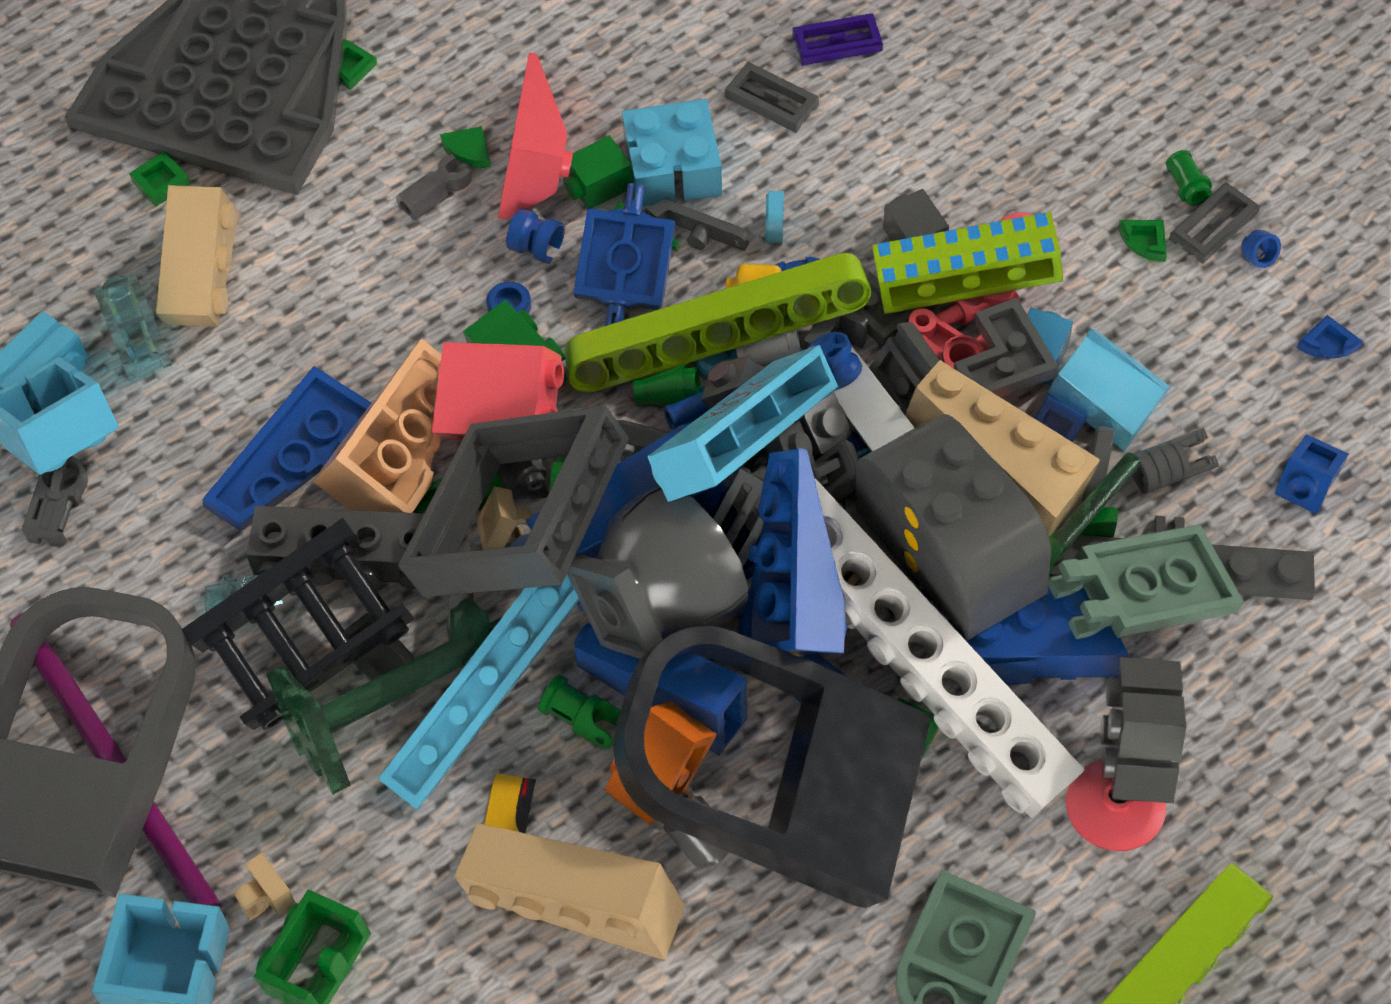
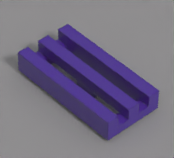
M873 13L792 27V36L796 43V49L802 66L883 51V42ZM867 27L869 30L866 32H860L846 35L845 32ZM829 35L827 39L811 42L805 41L807 38Z

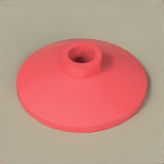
M1103 760L1085 766V771L1069 785L1066 795L1067 814L1075 830L1091 844L1111 851L1133 850L1151 841L1164 823L1166 803L1127 800L1123 804H1116L1109 797L1112 793L1111 778H1104L1102 774Z

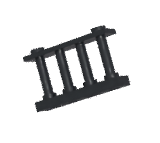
M341 518L182 628L190 644L200 652L204 653L209 649L211 652L216 651L253 705L251 709L239 716L243 723L253 730L260 726L263 730H267L280 723L288 715L287 708L383 642L386 646L400 639L409 630L407 624L415 619L403 603L390 611L353 557L355 554L354 548L362 542L344 518ZM329 565L331 568H338L374 621L373 624L351 639L313 585L315 582L314 576ZM289 593L291 596H298L334 649V651L311 667L273 613L275 610L274 603ZM248 621L251 624L257 623L294 678L271 695H269L233 642L235 637L233 632Z

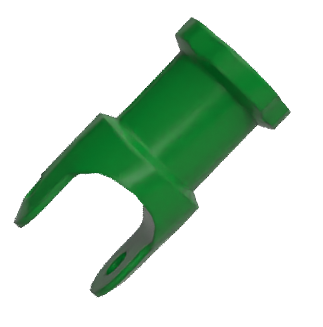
M557 675L553 678L538 704L539 712L546 715L553 714L573 726V733L599 748L609 749L613 745L612 736L595 723L606 720L616 726L621 710L596 694L589 697L572 687L564 676Z

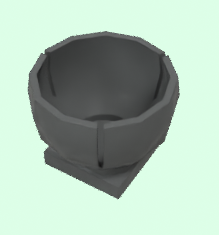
M661 487L640 494L626 503L609 520L598 556L593 558L576 554L567 572L601 646L639 659L653 646L677 631L696 626L727 628L744 612L749 596L747 593L749 589L741 561L721 527L694 498L688 495L668 502Z

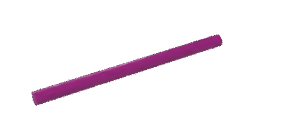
M22 614L16 616V617L11 621V623H10V628H12V626L14 625V623L17 621V619H18ZM46 639L38 650L33 662L94 757L118 763L126 762L125 756L48 639ZM153 801L142 829L190 903L221 908V902Z

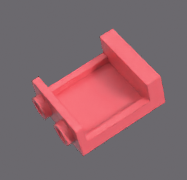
M443 342L432 433L448 440L462 441L472 423L558 412L556 407L558 388L562 386L564 381V366L561 361V355L545 346Z

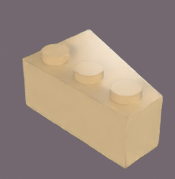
M168 185L156 315L165 325L218 327L220 314H226L228 293L225 287L228 271H230L232 264V250L239 213L235 209L234 203L229 200L221 187Z

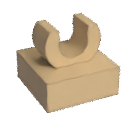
M494 486L476 520L483 550L504 548L507 542L512 544L515 539L524 535L523 529L516 525L524 524L528 526L525 520L533 516L530 508L520 505L515 506L512 491L509 489Z
M260 853L245 864L253 881L244 884L233 894L249 920L261 915L269 905L282 918L296 903L290 889L265 855Z

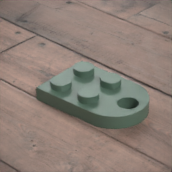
M941 870L898 963L896 994L899 1003L923 1004L927 996L938 993L945 995L952 1004H997L1035 919L1036 911Z

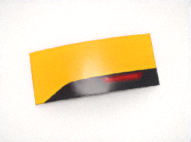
M495 773L484 825L526 833L536 779Z

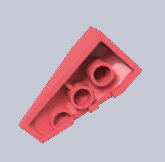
M534 53L528 54L498 218L504 220L513 217L519 209H528L556 194L559 177L568 178L573 156V152L565 150L567 131L538 55Z

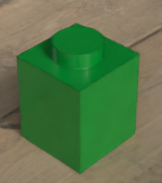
M609 135L573 153L568 178L563 177V183L567 193L574 201L580 198L586 208L592 209L627 192V184L633 183L632 165Z

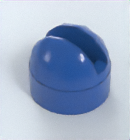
M1265 230L1252 231L1249 236L1244 237L1241 243L1242 255L1249 263L1259 268L1271 266L1277 260L1281 251L1280 239ZM1258 248L1263 251V253L1259 257L1265 255V257L1261 260H1257L1258 256L1256 252Z

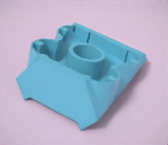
M1090 328L1082 343L1057 374V377L1054 378L1048 393L1056 400L1087 416L1088 418L1085 422L1095 428V431L1096 427L1099 428V425L1115 428L1113 444L1126 451L1166 395L1170 386L1097 330Z

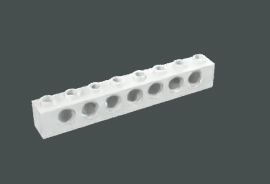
M815 478L845 601L846 626L850 629L856 628L868 641L867 647L873 657L883 665L889 664L901 677L900 682L905 692L915 701H923L934 713V721L938 728L949 738H956L966 748L972 765L985 776L990 775L1003 789L1002 795L1010 807L1018 813L1025 812L1031 818H1034L1075 781L1085 769ZM852 571L857 573L861 577L863 585L853 586L848 584L843 579L841 572ZM886 607L894 613L896 621L885 622L876 615L874 608ZM916 642L922 644L927 649L929 658L920 659L915 657L910 652L908 643ZM942 679L955 680L961 686L963 695L954 696L949 694L942 685ZM985 715L992 719L996 726V732L988 733L983 731L976 722V716ZM1010 752H1019L1025 755L1030 763V770L1017 768L1011 761Z

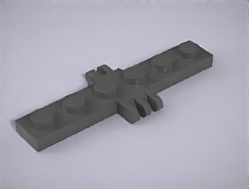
M1155 515V532L1145 531V535L1166 531L1165 516ZM1174 517L1173 529L1185 527L1184 517ZM1055 533L1057 554L1049 579L1050 577L1062 575L1058 567L1061 561L1075 559L1082 546L1124 538ZM1212 545L1240 595L1313 600L1315 595L1314 552Z

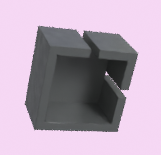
M1120 657L1117 677H1108L1106 705L1107 707H1112V709H1110L1109 715H1103L1101 744L1109 745V747L1104 748L1102 774L1104 778H1111L1112 799L1174 803L1179 762L1172 761L1181 762L1187 727L1184 697H1182L1183 683L1180 661Z

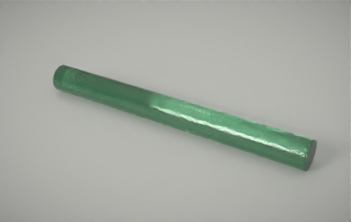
M1127 452L1049 540L1051 546L1050 569L1138 469L1141 462L1136 455Z

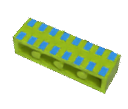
M1051 212L872 245L884 314L1063 281L1061 250Z

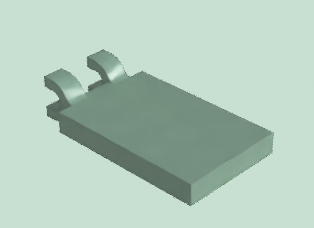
M1201 524L1082 546L1075 559L1061 561L1058 567L1062 575L1050 577L1048 583L1055 599L1069 596L1083 587L1090 598L1089 601H1084L1080 605L1083 615L1073 617L1068 622L1076 639L1092 636L1108 626L1112 627L1116 637L1119 638L1237 613L1244 604L1242 597Z

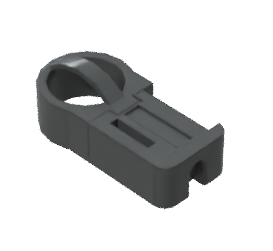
M71 456L68 458L67 462L57 470L45 472L41 475L38 474V481L22 526V531L28 542L40 544L42 539H45L51 546L60 547L66 544L67 540L63 532L72 505L79 506L82 494L88 484V477L83 465L76 457ZM65 468L77 470L79 477L76 482L70 487L61 490V481ZM51 476H52L51 488H49V487H48V484H49V480H50V478H51Z

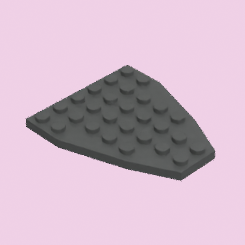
M167 0L103 54L65 115L68 127L157 154L165 151L171 158L298 195L334 131L341 80L340 68L342 69L344 58L343 44L348 28L346 0Z

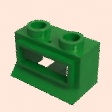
M307 889L301 901L294 904L288 911L284 920V928L273 946L266 948L261 954L257 963L256 973L253 977L265 994L286 1004H329L369 939L371 932L359 912ZM325 924L341 933L332 948L325 947L319 954L317 960L319 969L305 990L288 981L320 928Z

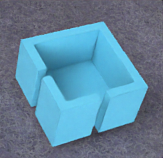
M707 99L622 111L624 143L627 158L632 165L633 183L636 189L637 184L646 187L642 207L647 205L654 206L664 197L675 202L674 171L682 170L684 201L722 195V166Z
M57 357L24 377L40 409V412L34 414L19 383L14 382L0 391V442L7 451L39 475L59 469L67 462L68 458L85 448L99 445L106 439L108 434L119 428L98 382L82 371L78 372L76 367L61 357Z
M119 894L92 993L100 1004H212L217 985L212 971L220 972L231 930L220 907L174 901L172 907L174 918L164 899ZM176 920L178 921L181 929L175 928Z

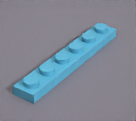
M567 574L562 585L524 588L378 778L379 781L415 809L419 810L580 601Z

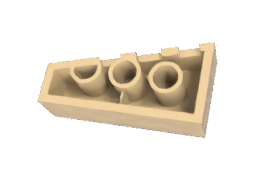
M939 360L916 387L905 416L914 428L943 413L952 416L961 423L1028 497L1042 519L1050 538L1084 494L1100 459Z
M479 823L475 826L454 876L467 893V899L481 908L492 910L499 906L514 911L528 919L542 920L662 960L666 959L685 908L684 902L660 863Z

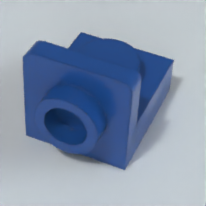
M1306 434L1290 456L1275 495L1310 512L1318 513L1329 488L1343 469L1349 453Z

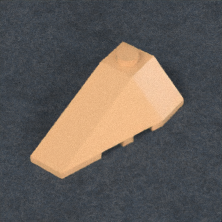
M421 338L314 479L313 483L348 510L413 513L431 486L434 474L431 471L433 459L441 442V436L432 433L441 353Z

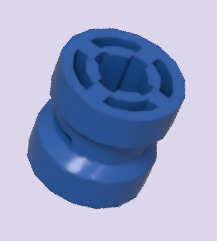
M521 208L516 212L509 225L506 246L508 249L520 254L526 251L530 252L536 260L549 264L553 258L546 255L548 245L557 249L561 247L565 234V225L552 218L544 221L539 219L535 212Z

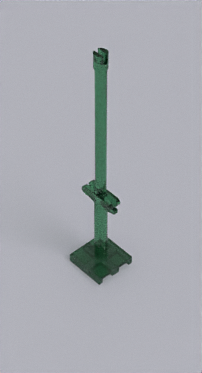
M733 504L720 526L722 530L731 526L738 515ZM720 505L708 511L707 513L712 518H714ZM470 598L463 599L458 606L450 609V641L323 706L314 699L284 665L267 673L268 681L296 752L299 756L306 755L309 766L317 777L324 775L329 791L333 795L351 786L332 734L460 667L464 668L502 617L490 622L486 611L478 606L475 601Z

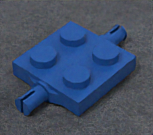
M634 183L627 184L624 209L604 211L587 208L573 294L575 298L599 301L608 306L605 326L614 324V318L615 323L623 321L625 309L643 307L659 310L663 308L676 223L675 220L652 217L641 211L646 187L637 184V189Z

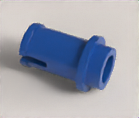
M705 386L700 387L699 393L672 405L664 406V415L671 430L694 422L709 410L701 400Z

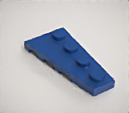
M313 366L202 499L203 507L239 531L244 530L252 524L255 506H276L321 471L371 402Z

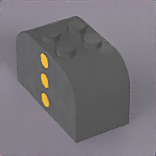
M939 414L857 460L855 466L856 510L967 640L1048 594L1051 546L1042 519L1023 491L955 418L948 414Z

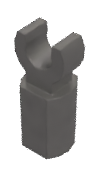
M453 155L446 156L439 162L438 170L435 172L430 171L396 196L398 206L415 221L448 197V192L458 191L467 187L471 182L470 170L466 167L459 173L452 174L451 172L457 168L456 158Z

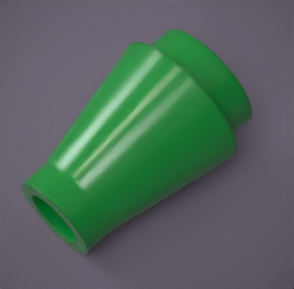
M685 364L643 379L633 380V394L637 407H664L672 405L699 393V388L701 387L697 367L686 368Z

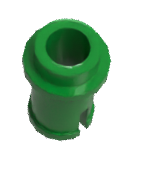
M1180 150L1168 157L1165 163L1166 168L1172 174L1179 187L1178 195L1181 201L1187 202L1191 206H1197L1206 201L1212 194V182L1209 177L1201 174L1190 151Z

